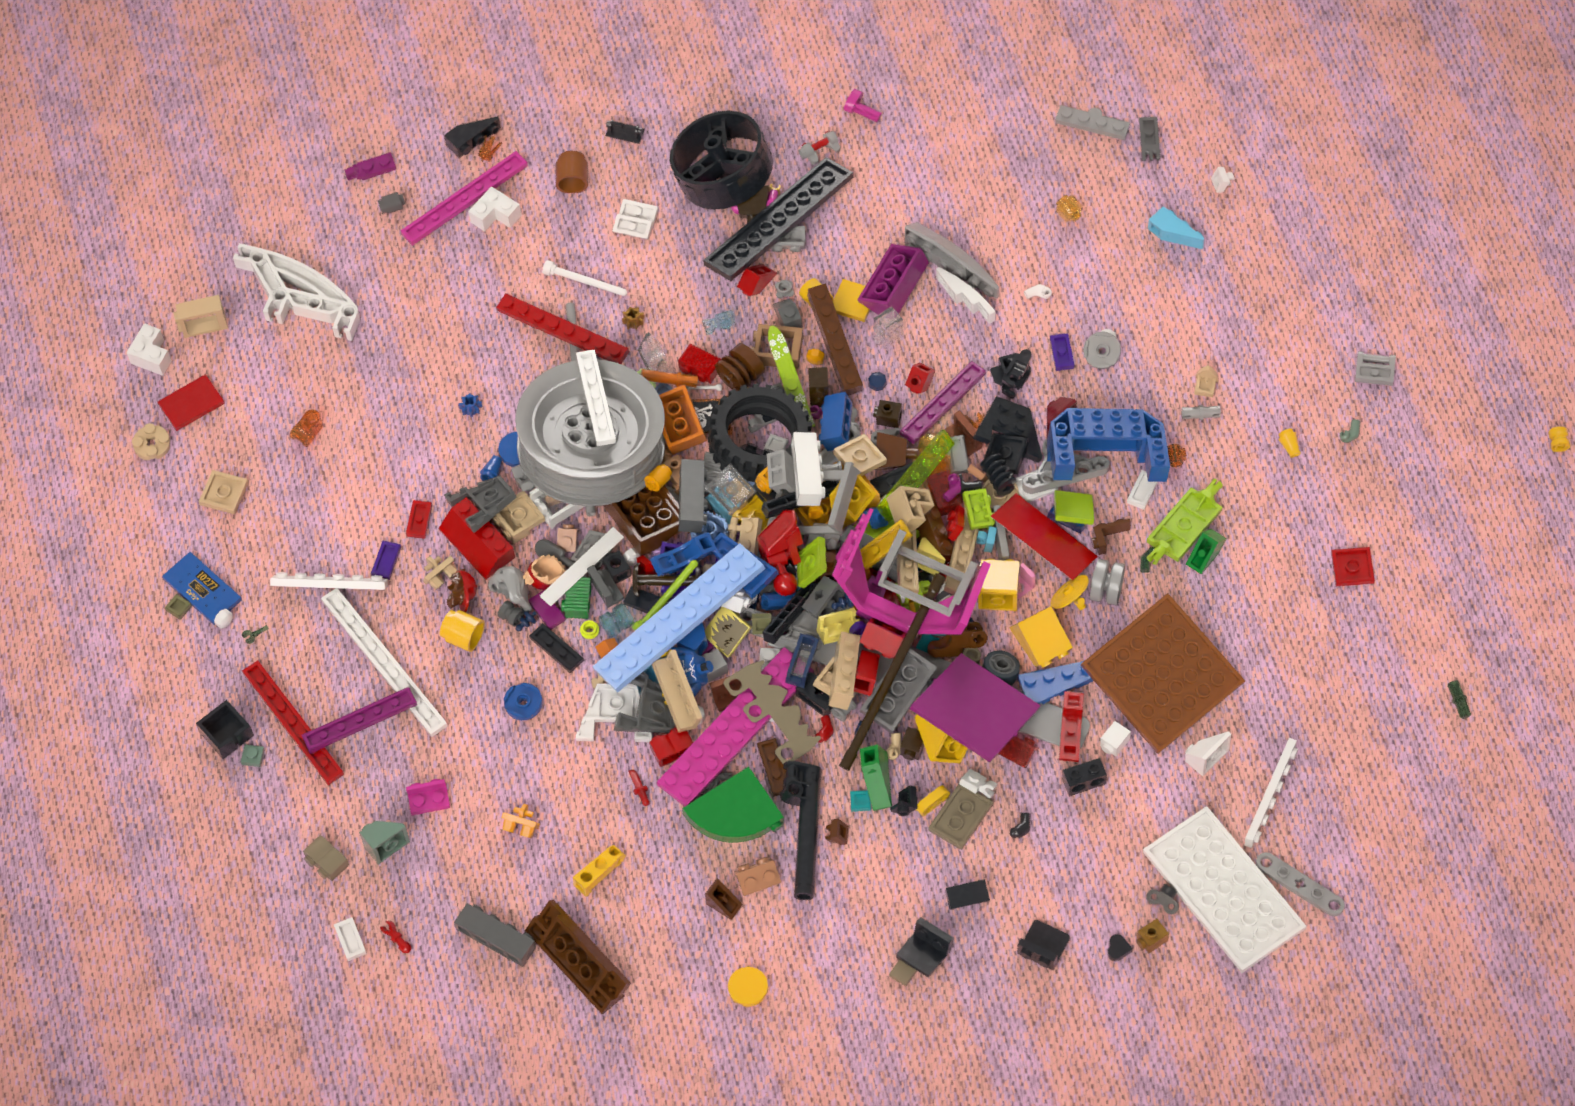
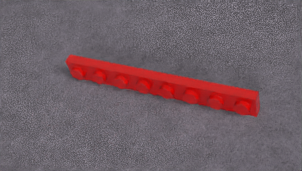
M505 293L496 306L497 311L585 351L595 350L596 356L607 361L622 364L630 352L629 348L507 293Z
M257 660L243 669V675L326 784L330 785L342 777L344 772L325 747L310 754L302 735L312 730L261 663Z

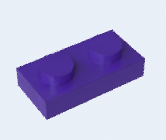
M1068 333L1051 335L1050 344L1055 370L1074 369Z

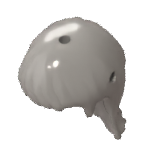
M513 566L499 568L488 582L490 591L504 594L506 599H510V602L519 604L524 612H530L532 607L528 600V584L526 585L525 579H523L524 573Z

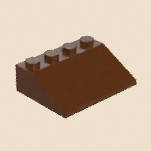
M665 485L659 491H651L645 486L638 493L627 499L603 505L640 556L658 549L662 542L668 541L678 532L679 504Z

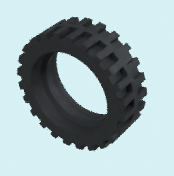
M753 384L751 388L743 385L740 386V391L736 392L735 389L729 391L728 398L724 395L720 399L719 405H715L708 434L710 454L714 453L713 461L715 464H721L720 470L722 472H730L732 479L738 476L745 484L748 481L755 482L757 475L767 467V455H755L746 452L730 439L728 428L734 420L746 415L760 414L781 422L789 430L792 437L793 432L812 433V422L808 421V411L803 412L804 405L802 402L796 403L794 401L795 396L791 393L789 395L784 394V389L778 388V390L771 389L772 385L766 384V387H759V384ZM790 444L785 450L792 456Z

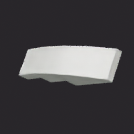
M940 267L936 269V279L956 304L963 301L972 314L980 311L989 324L995 321L996 311L977 291L950 272Z

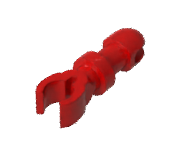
M385 921L389 925V930H387L386 926L380 927L381 931L390 936L393 943H397L401 952L409 953L411 945L402 938L403 935L400 932H397L396 926L392 921Z

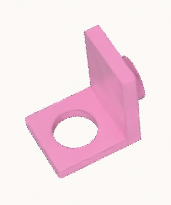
M1024 563L1020 565L1019 583L1024 585V590L1018 593V599L1035 588L1036 576Z

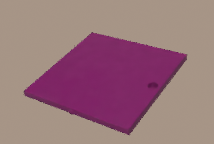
M961 653L937 679L933 680V683L910 706V710L990 763L1014 736H1017L1019 730L1040 709L1041 705Z

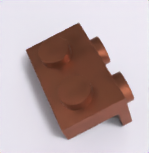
M960 410L954 413V423L945 429L949 437L964 435L968 456L982 448V442L973 439V435L978 428L975 429L970 418Z
M728 677L709 683L713 701L719 712L725 710L737 697L731 695L724 686V680ZM732 679L729 682V686L732 690L737 691L742 687V683L738 679Z

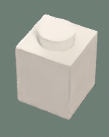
M1114 721L1101 737L1100 746L1102 750L1107 754L1117 756L1129 742L1131 731Z

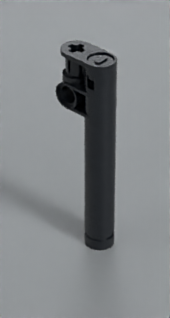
M788 761L783 765V768L786 770V778L783 780L780 798L784 803L799 806L794 898L798 900H811L814 897L822 769L812 764Z

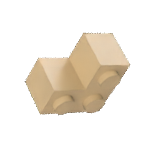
M900 486L887 497L894 522L897 523L899 520H903L911 533L926 521L924 515L934 507L928 489Z

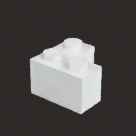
M492 186L468 211L470 222L484 232L496 219L511 228L522 216L520 204Z
M144 323L128 349L127 355L131 364L163 376L171 363V358L168 350L161 348L164 338L160 329Z

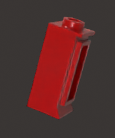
M861 650L856 668L854 692L871 696L876 682L880 654Z

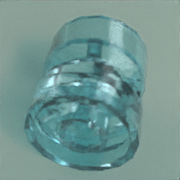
M623 603L612 608L611 613L607 611L598 617L602 628L610 638L621 633V629L626 630L635 623L631 613Z

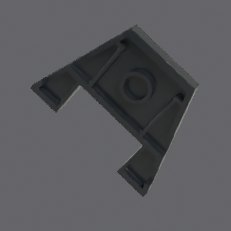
M996 396L973 435V439L989 444L992 430L1005 435L1028 438L1029 444L1024 458L1039 463L1042 460V453L1030 408Z

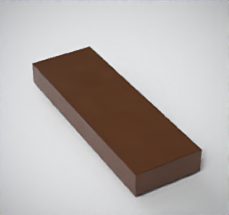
M776 738L758 742L757 747L772 795L775 797L780 795V791L783 789L786 770L783 768L784 764L775 754L778 744Z

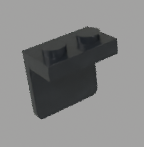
M1034 920L1025 938H1020L1017 944V954L1054 971L1070 940V935L1039 920Z

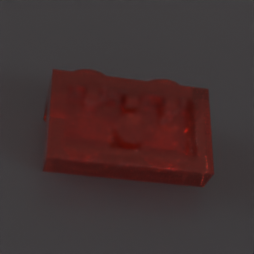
M1017 734L998 754L1027 768L1034 752L1038 751L1039 747L1035 745L1036 742L1028 737L1022 739Z

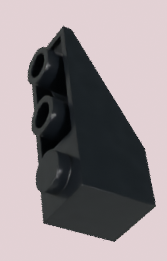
M499 117L457 125L444 135L446 146L458 158L469 154L475 146L481 145L486 138L499 131L501 128Z

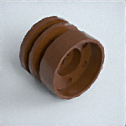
M743 343L737 344L729 351V356L725 355L722 360L715 364L716 372L721 380L732 390L735 389L736 392L740 391V386L746 385L749 387L751 380H757L765 372V367L757 354Z

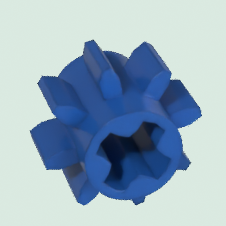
M469 393L465 397H461L462 403L458 405L459 409L462 410L463 416L467 414L472 418L476 413L480 414L479 408L483 406L482 401H479L478 395L474 396Z

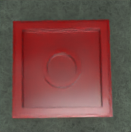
M1370 547L1331 550L1336 587L1375 583Z

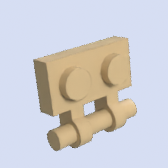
M731 517L727 530L729 531L728 537L736 541V534L740 533L739 542L737 543H740L747 550L758 556L757 537L761 533L762 519L742 518L741 525H738L739 518Z

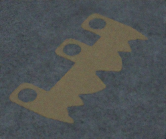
M762 660L745 666L725 679L724 686L733 696L739 695L748 688L751 689L757 698L745 705L743 711L752 722H758L768 714L772 717L789 740L775 750V754L784 764L788 761H795L809 752L821 737L808 736L809 725H799L801 714L798 705L786 707L781 705L788 691L778 685H769L772 676L761 674V667L765 661ZM732 679L741 681L742 687L739 690L734 691L730 688L729 682ZM753 705L759 706L761 708V715L758 717L751 716L749 708ZM790 748L793 751V757L789 760L783 759L781 756L782 749Z

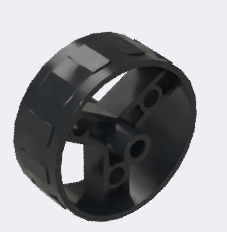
M718 111L696 119L677 136L670 150L669 161L671 169L681 190L694 205L705 209H726L747 201L765 185L773 169L772 153L763 131H761L753 118L739 111ZM731 139H750L757 142V146L754 152L732 149ZM707 150L708 154L691 166L693 161L703 151Z

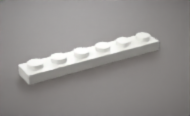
M595 350L577 352L576 359L596 445L616 443V438Z
M278 572L270 578V586L385 590L388 587V579H382V576L379 575L371 576V578H363V575H352V578H346L343 574L325 577V574L307 576L306 573H295V576H288V573Z
M1288 739L1245 837L1244 845L1252 848L1254 842L1258 843L1262 832L1259 830L1261 826H1266L1269 819L1267 812L1269 809L1274 808L1276 803L1274 796L1276 792H1281L1284 784L1281 780L1283 776L1288 775L1291 768L1289 762L1291 759L1294 760L1297 755V740Z

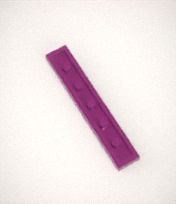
M971 361L900 430V435L914 445L986 374V370Z
M407 687L303 734L302 738L311 754L417 706V702L410 688Z

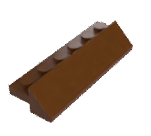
M554 899L549 900L541 913L533 917L525 931L534 938L537 945L601 1014H604L625 997L624 992L631 982Z

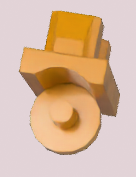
M523 804L521 808L514 807L513 812L519 814V817L504 812L501 817L504 819L502 830L514 833L516 824L519 823L523 825L520 835L527 838H532L535 829H539L540 824L525 819L526 816L532 818L534 812L528 811V804Z

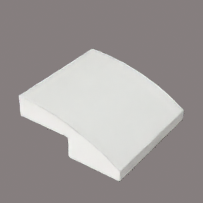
M623 199L612 231L648 240L658 214V206Z

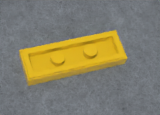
M899 520L860 549L863 566L866 570L887 556L899 529L907 532L902 544L913 536L903 520Z

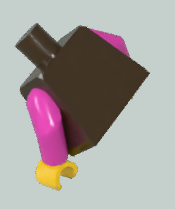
M770 184V189L769 185H764L750 199L730 208L735 214H739L740 218H747L748 223L778 198L781 185L778 188H773V184Z

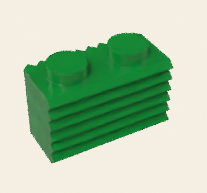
M581 577L564 593L566 597L561 602V611L565 612L566 618L589 619L592 588L591 577Z

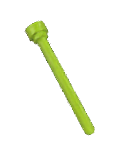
M692 560L646 616L639 621H635L631 626L634 630H637L662 609L698 566V562Z

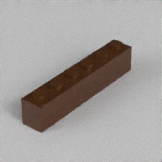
M825 283L809 288L807 297L840 388L848 396L861 392L863 384L827 285Z

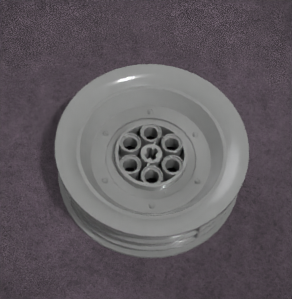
M577 360L560 364L545 371L532 381L522 394L515 418L518 434V459L526 477L544 494L561 502L579 506H602L616 503L642 490L646 486L644 478L656 466L662 464L665 452L663 435L665 415L660 396L646 378L635 370L619 363L597 360L616 438V443L596 445Z

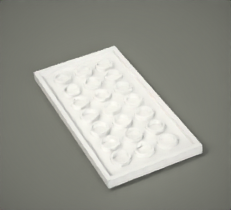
M1207 806L1143 849L1145 856L1168 884L1177 891V895L1241 973L1306 930L1307 926Z

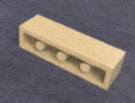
M841 631L835 649L828 706L848 710L854 692L860 635Z

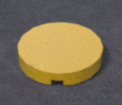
M742 967L736 970L729 978V995L735 1003L742 1006H756L764 1000L768 992L767 978L757 968Z

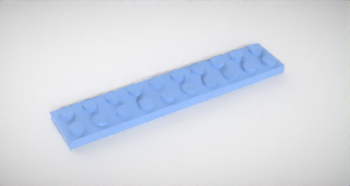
M739 543L592 667L618 693L765 570L764 565Z

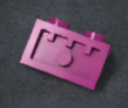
M433 779L428 783H414L406 787L412 816L450 808L447 786L444 779Z

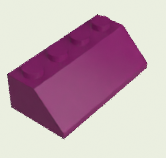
M891 244L857 299L858 302L881 317L896 319L929 264L922 249Z

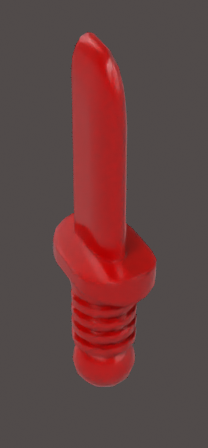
M629 770L628 772L635 786L634 794L639 795L644 806H648L650 801L646 794L648 791L647 786L642 785L640 777L635 770Z

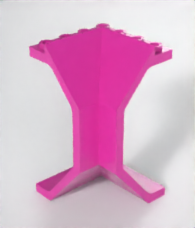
M870 508L866 515L862 514L859 523H857L854 530L849 532L836 555L837 564L832 575L858 611L907 633L916 613L869 592L859 543L873 512V509ZM983 561L969 583L960 605L955 604L950 617L930 608L917 634L961 635L968 624L991 564ZM954 596L938 603L949 608Z

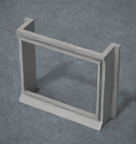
M846 462L844 470H820L823 471V481L840 480L828 526H798L801 535L843 534L842 527L857 475L862 473L853 466L854 463ZM782 489V494L776 493L775 498L790 494L787 489ZM774 516V517L769 518V521H768L767 526H768L777 516Z
M899 529L880 568V571L883 573L878 585L950 617L955 604L960 605L978 564L971 561L966 573L902 546L907 532ZM898 554L961 581L949 608L886 580Z

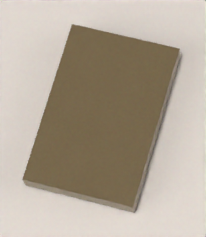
M958 784L928 827V831L962 850L992 807L993 801L978 792L975 794Z

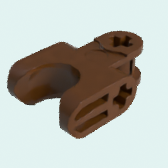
M968 622L961 635L946 634L940 640L931 641L928 644L927 652L936 658L958 657L961 653L963 654L964 648H980L987 643L988 636L983 631V627L979 622Z

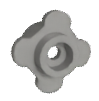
M781 280L775 284L777 298L792 297L794 295L792 290L793 283L791 281Z

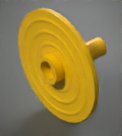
M1079 575L1074 580L1070 579L1063 584L1051 599L1050 605L1052 608L1060 609L1073 602L1080 611L1083 610L1086 605L1084 604V598L1080 597V595L1087 588L1089 578L1086 575Z

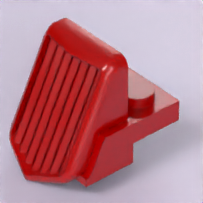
M784 510L758 535L757 543L766 556H771L784 550L787 559H790L794 565L801 563L797 546L804 543L797 526L795 511Z

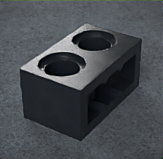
M1097 758L1064 769L1062 771V781L1068 795L1072 796L1105 785L1107 774L1101 759Z

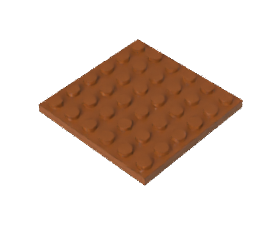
M1168 593L1080 665L1157 754L1162 752L1245 682L1243 677Z

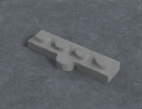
M1060 105L1055 118V123L1121 140H1125L1130 127V122L1103 116L1099 108H1091L1087 112Z

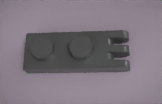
M1140 117L1139 130L1142 161H1146V155H1149V161H1153V155L1155 154L1156 160H1160L1157 117Z

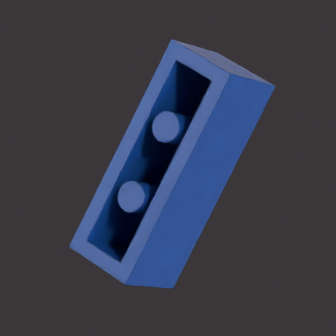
M846 392L824 396L819 441L827 451H833L835 448L849 442L852 401Z

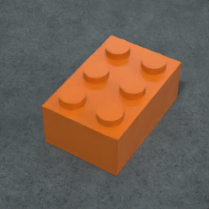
M685 384L659 395L665 415L663 435L672 455L707 441Z

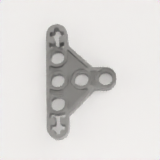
M1045 439L1042 446L1045 458L1037 473L1023 478L1022 489L1028 494H1034L1107 474L1110 462L1103 456L1088 459L1074 453L1075 469L1072 480L1046 482L1044 478L1050 477L1053 479L1051 462H1047V439ZM1085 468L1088 472L1082 473L1078 469Z

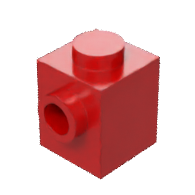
M920 362L912 365L905 386L909 387L910 391L916 394L927 391L936 370Z

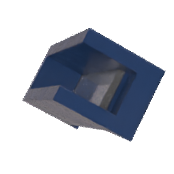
M800 633L787 671L785 683L804 688L818 647V638Z

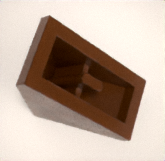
M717 878L705 893L706 905L730 920L734 918L743 905Z

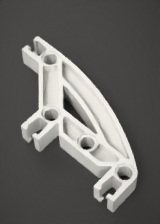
M239 243V254L235 253L233 257L236 268L253 271L268 296L263 310L266 321L272 322L273 318L271 315L275 309H278L279 311H275L274 316H276L279 324H283L291 308L295 315L334 323L332 329L334 336L338 338L342 337L340 332L343 326H348V328H344L343 332L346 333L347 340H353L360 323L358 308L339 287L316 270L297 260L273 251ZM283 281H284V282H287V283H289V284H291V285H293V286H295V287H297V288H299V289H301V290H303V291H299V290H295V289H291V288H286V286L284 285Z

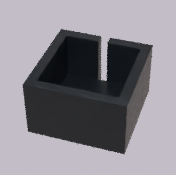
M225 700L196 722L199 733L222 759L237 749V744L241 746L254 736L251 726L228 700Z

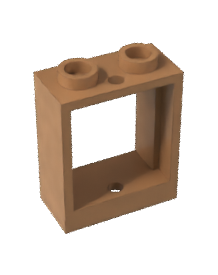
M758 324V329L753 334L755 347H751V349L757 354L764 366L777 367L772 353L760 352L762 337L768 336L769 328L773 325ZM774 325L781 331L784 338L793 339L791 357L795 369H798L803 343V328Z

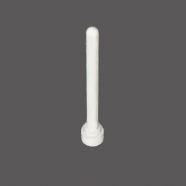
M546 260L543 266L542 273L545 275L557 274L621 296L627 295L626 289L559 268L555 262Z

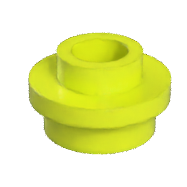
M592 620L585 621L580 627V633L586 639H593L599 634V626Z

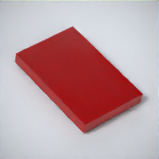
M206 374L157 401L159 407L176 431L225 404Z

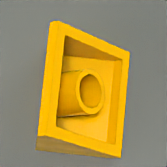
M860 474L857 475L846 518L853 522L857 521L877 494ZM840 482L829 495L831 510L833 508V504Z

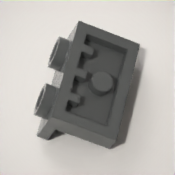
M594 565L587 568L591 582L607 608L624 599L607 569L597 571Z

